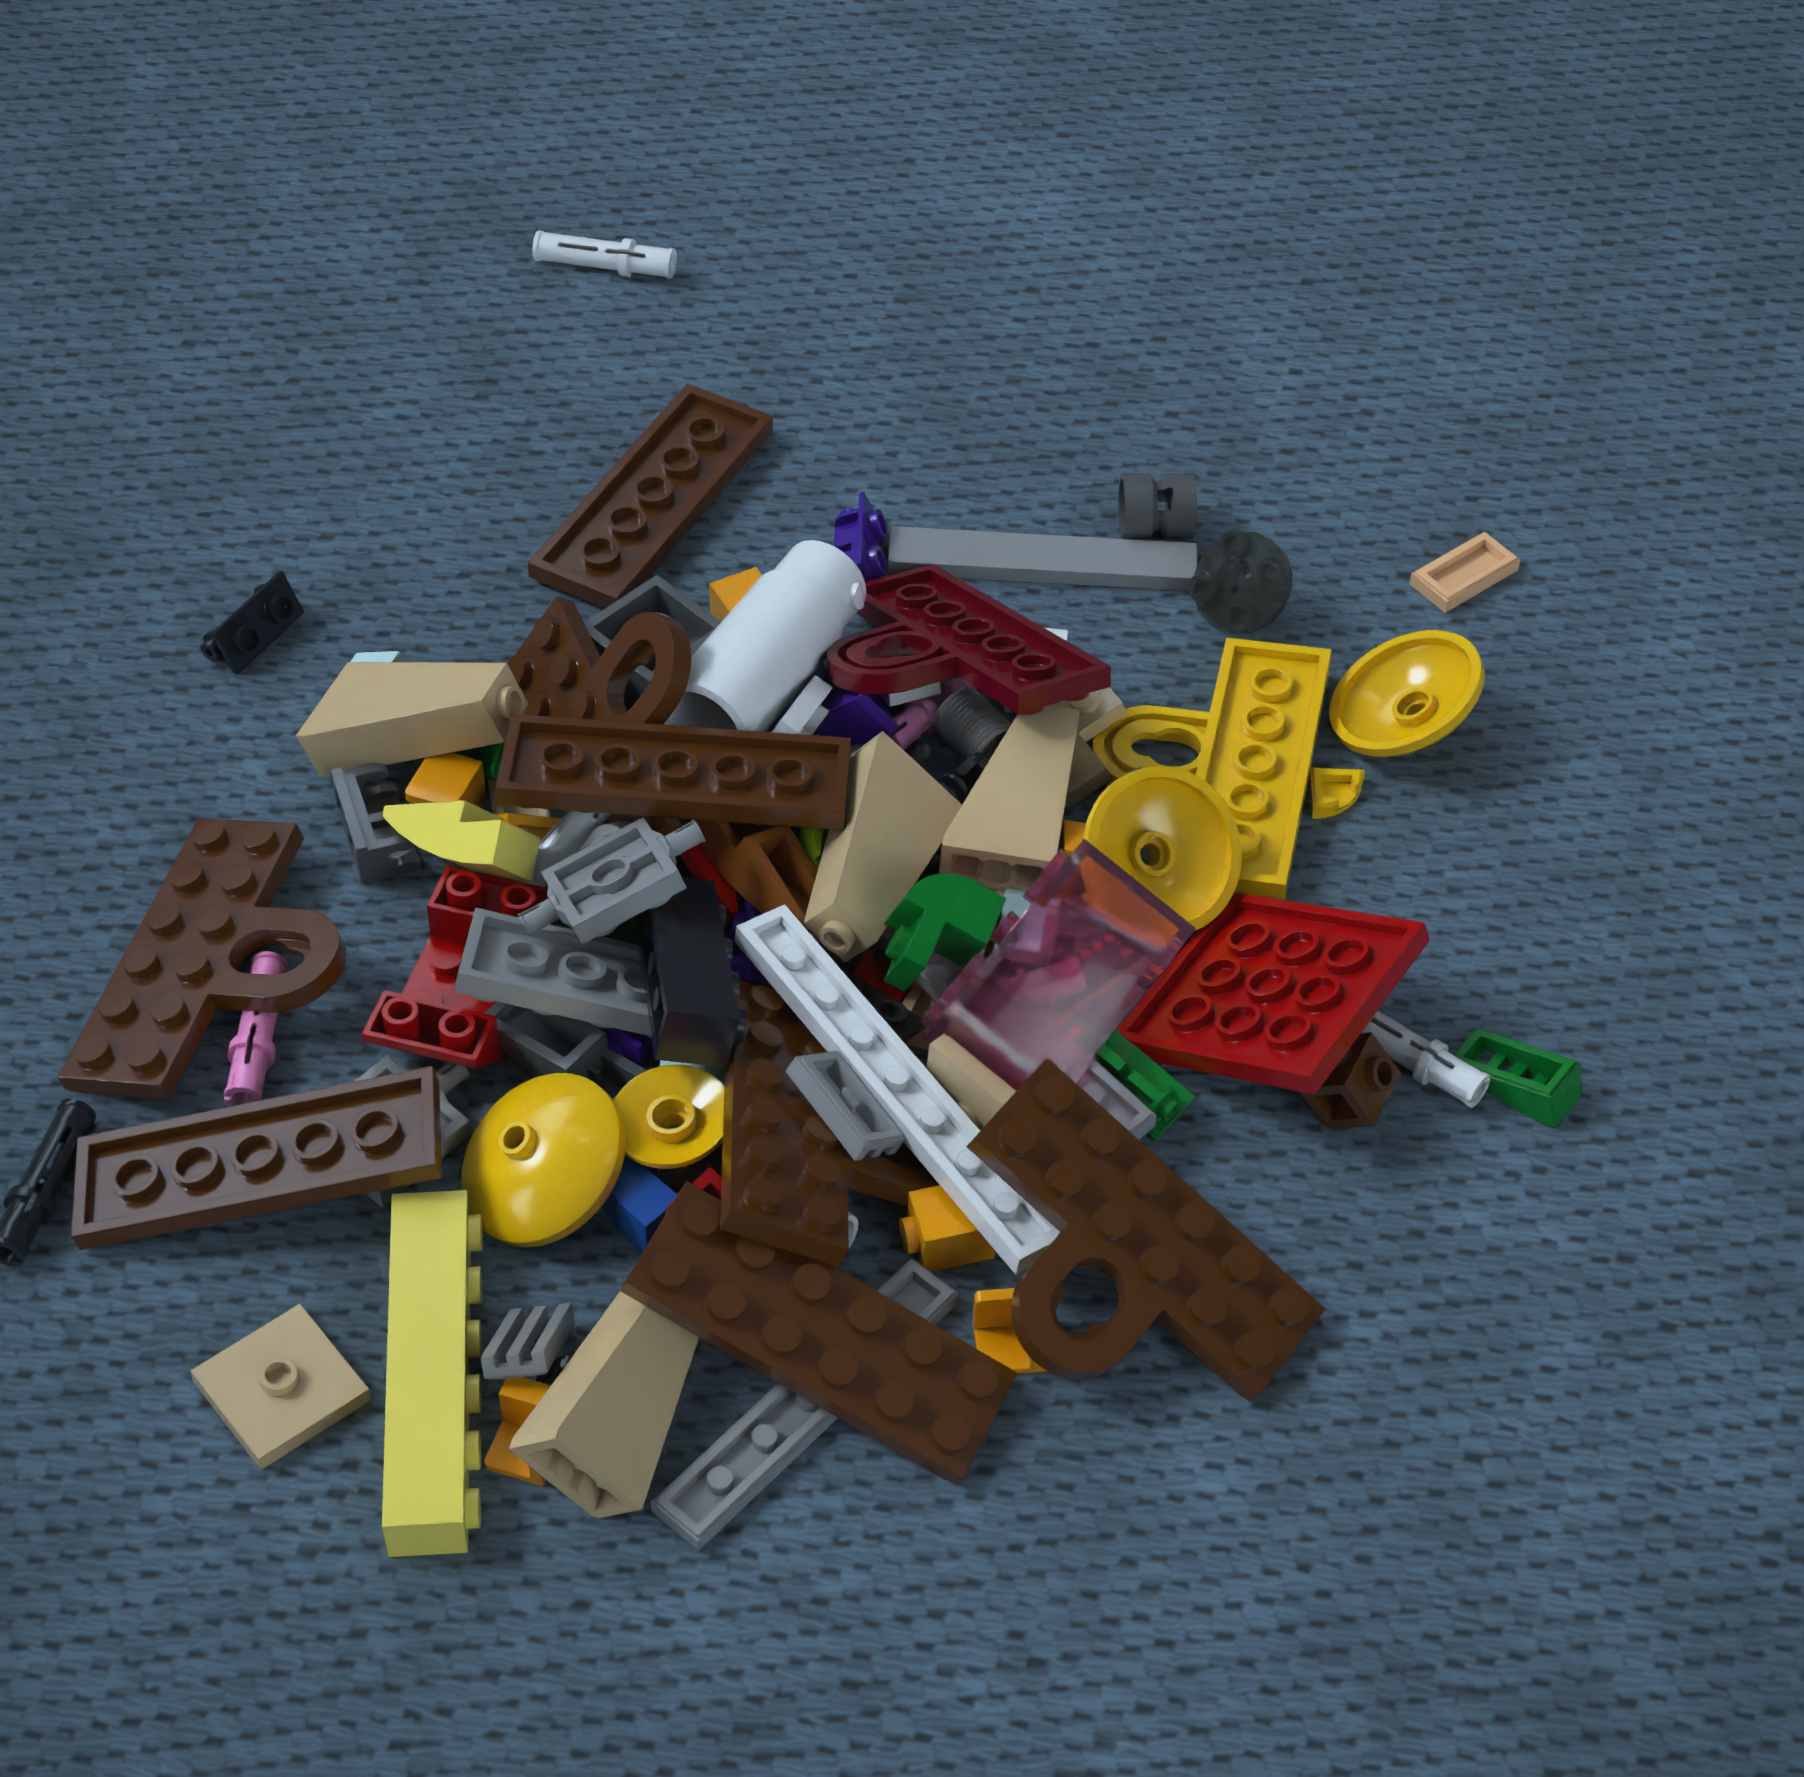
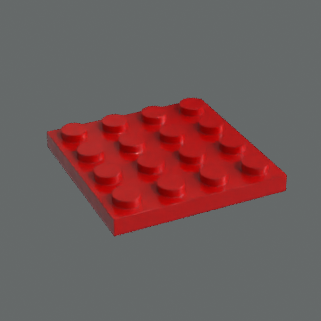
M1234 892L1223 911L1213 921L1195 932L1117 1028V1031L1157 1063L1315 1095L1429 943L1430 939L1425 923Z

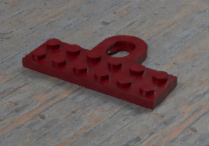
M934 564L865 582L866 599L864 607L859 609L856 614L877 627L843 637L834 642L827 651V668L830 681L848 691L862 694H894L959 677L979 689L981 693L1003 704L1013 713L1020 715L1039 713L1043 710V707L1061 701L1083 700L1091 692L1111 687V666ZM900 654H914L911 656H895Z

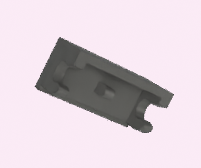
M369 764L343 771L341 767L331 769L336 805L361 884L422 870L421 860L415 845L399 834L382 816L385 805L401 804L395 783H381L373 787L364 786L368 781L380 780L389 775L386 765Z

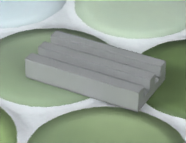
M838 1051L796 1056L785 1071L854 1161L863 1159L866 1154L871 1158L878 1157L883 1150L887 1155L895 1154L906 1138L903 1136V1133Z
M571 1303L559 1304L552 1317L548 1315L547 1305L535 1306L527 1319H524L523 1308L510 1309L481 1356L484 1379L497 1380L546 1375L575 1324ZM539 1334H541L540 1338L538 1339L537 1343L535 1344L536 1338L538 1337ZM525 1357L527 1359L532 1357V1360L524 1361Z

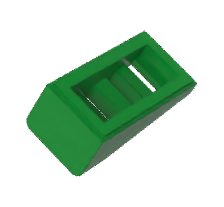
M1475 1028L1453 1054L1462 1061L1491 1076L1489 1078L1490 1084L1486 1090L1487 1094L1527 1117L1552 1128H1557L1582 1094L1580 1062L1488 1031ZM1488 1050L1495 1054L1486 1065L1477 1062L1482 1054ZM1507 1062L1513 1065L1508 1072L1501 1070ZM1529 1074L1534 1078L1533 1080L1527 1079L1526 1076Z

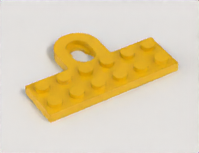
M1226 638L1210 712L1152 705L1130 707L1125 709L1127 715L1094 736L1093 752L1105 765L1112 779L1106 784L1109 786L1132 769L1165 766L1157 763L1150 756H1143L1134 752L1131 748L1134 742L1158 740L1190 746L1196 750L1198 757L1191 763L1177 766L1176 768L1191 772L1211 785L1226 802L1237 824L1241 841L1242 862L1239 880L1234 892L1285 900L1330 671L1332 649Z

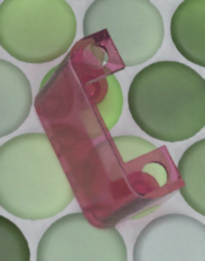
M1085 839L1082 840L1071 855H1068L1062 849L1057 852L1022 896L1031 903L1024 914L1019 917L1013 911L1008 913L990 936V939L998 945L987 959L977 952L921 1021L930 1029L923 1037L924 1040L931 1043L945 1033L1016 1091L1046 1057L1077 1083L1096 1057L1094 1055L1144 990L1164 971L1196 929Z

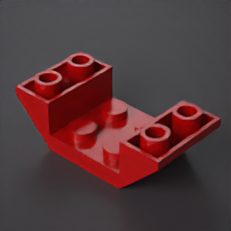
M447 865L427 904L430 937L402 993L383 991L362 1032L363 1041L474 1068L501 1062L505 1052L499 1047L497 1018L494 1015L485 1014L497 1001L484 1002L470 995L454 992L475 907L518 917L517 914H521L549 899L547 896L548 888Z

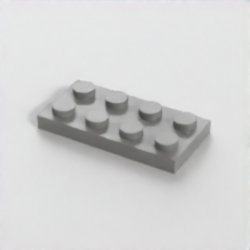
M475 907L454 992L470 995L484 1002L497 1001L528 1008L541 1015H559L589 1022L599 1028H616L647 1035L652 1038L638 944L603 936L595 937L581 944L574 930L550 924L529 936L519 917Z

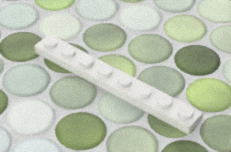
M785 904L737 925L734 942L827 1052L838 1051L903 1133V1136L906 1138L904 1141L906 1146L1015 1275L1029 1268L1057 1236L1059 1231L966 1147L980 1132L977 1126Z

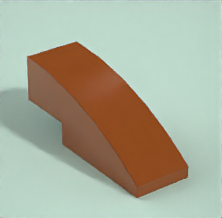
M695 820L706 840L704 843L698 844V846L720 874L740 895L763 914L785 904L803 925L818 870L790 826L780 825L772 828L768 824L755 825L751 823Z

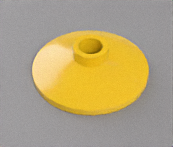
M673 1064L659 1066L634 1077L619 1091L614 1100L621 1112L625 1125V1155L641 1165L659 1169L684 1167L707 1157L723 1142L725 1088L723 1084L709 1072L689 1065ZM679 1125L677 1128L667 1129L670 1126Z

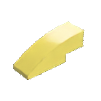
M465 800L384 806L382 816L399 834L417 847L471 871L515 881L532 882L540 837L503 821L504 818Z

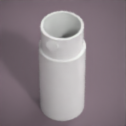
M808 540L796 544L774 570L763 574L692 655L691 671L686 690L680 703L664 725L766 732L827 658L828 648L834 642L841 639L845 626L858 610L864 607L866 584L856 564L844 552L828 543Z

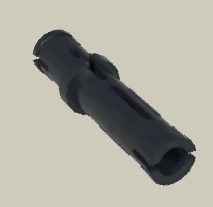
M71 1098L61 1101L57 1108V1114L36 1149L35 1155L20 1184L13 1186L8 1191L4 1199L6 1211L0 1221L1 1264L14 1267L20 1266L25 1260L26 1252L40 1226L47 1224L51 1220L56 1207L53 1200L77 1154V1138L86 1136L97 1116L95 1111L85 1102ZM58 1143H60L63 1147L50 1170L47 1168V1164ZM44 1179L45 1182L40 1183L39 1180ZM36 1193L37 1198L26 1219L22 1220L21 1215L32 1194Z

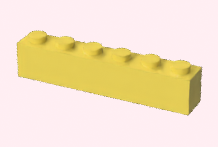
M467 1190L392 1194L382 1530L388 1557L468 1553V1529L481 1527L479 1488H469V1471L481 1470V1438L479 1430L469 1431V1414L481 1413L482 1410L480 1374L470 1375V1358H481L482 1329L480 1319L470 1320L471 1304H482L481 1266L471 1267V1252L483 1251V1228L481 1214L470 1215Z

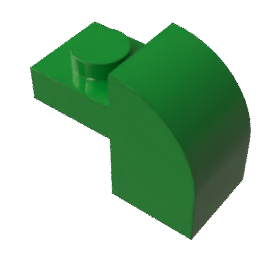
M940 873L921 879L907 892L883 923L896 930L885 953L887 957L893 960L884 981L904 992L926 968L933 951L965 968L987 945L1006 898L962 875Z

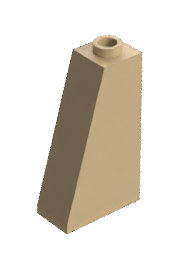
M347 662L296 734V738L319 776H331V769L340 767L343 771L369 764L389 765L505 742L511 714L522 715L529 703L507 663Z
M1051 704L1043 707V710L1036 714H1017L943 836L939 874L962 875L990 889L1005 891L1006 888L1051 894L1080 709Z
M884 731L850 756L844 830H828L803 923L805 927L820 939L821 943L828 950L834 952L845 963L879 940L887 925L883 924L885 919L914 886L942 843L944 834L962 806L956 798Z
M620 1291L514 1435L509 1450L593 1517L603 1518L642 1510L699 1337Z

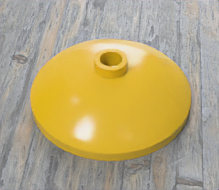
M1425 630L1393 638L1366 653L1343 675L1330 701L1329 718L1332 728L1346 747L1367 756L1393 757L1425 749L1453 732L1474 708L1484 687L1485 669L1483 661L1469 640L1453 632Z
M1170 766L1145 767L1129 772L1112 782L1094 803L1086 822L1083 837L1085 869L1098 900L1120 923L1134 931L1149 936H1179L1206 926L1227 906L1239 880L1242 849L1239 831L1232 812L1220 794L1211 785L1197 775L1180 768ZM1142 847H1145L1150 853L1148 865L1141 860L1140 851Z
M552 1073L535 1077L516 1086L501 1097L488 1110L476 1127L467 1146L461 1170V1189L467 1190L470 1215L481 1214L483 1231L497 1241L507 1245L538 1247L558 1241L584 1225L604 1204L612 1192L622 1169L626 1149V1133L623 1117L617 1104L595 1082L586 1077L571 1073Z

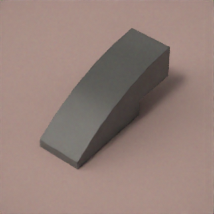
M496 1002L485 1012V1014L494 1015L497 1018L499 1047L532 1078L552 1073L580 1075L595 1082L615 1100L619 1091L630 1080L647 1071L622 1055L609 1050L606 1032L588 1022L559 1015H541L528 1008Z

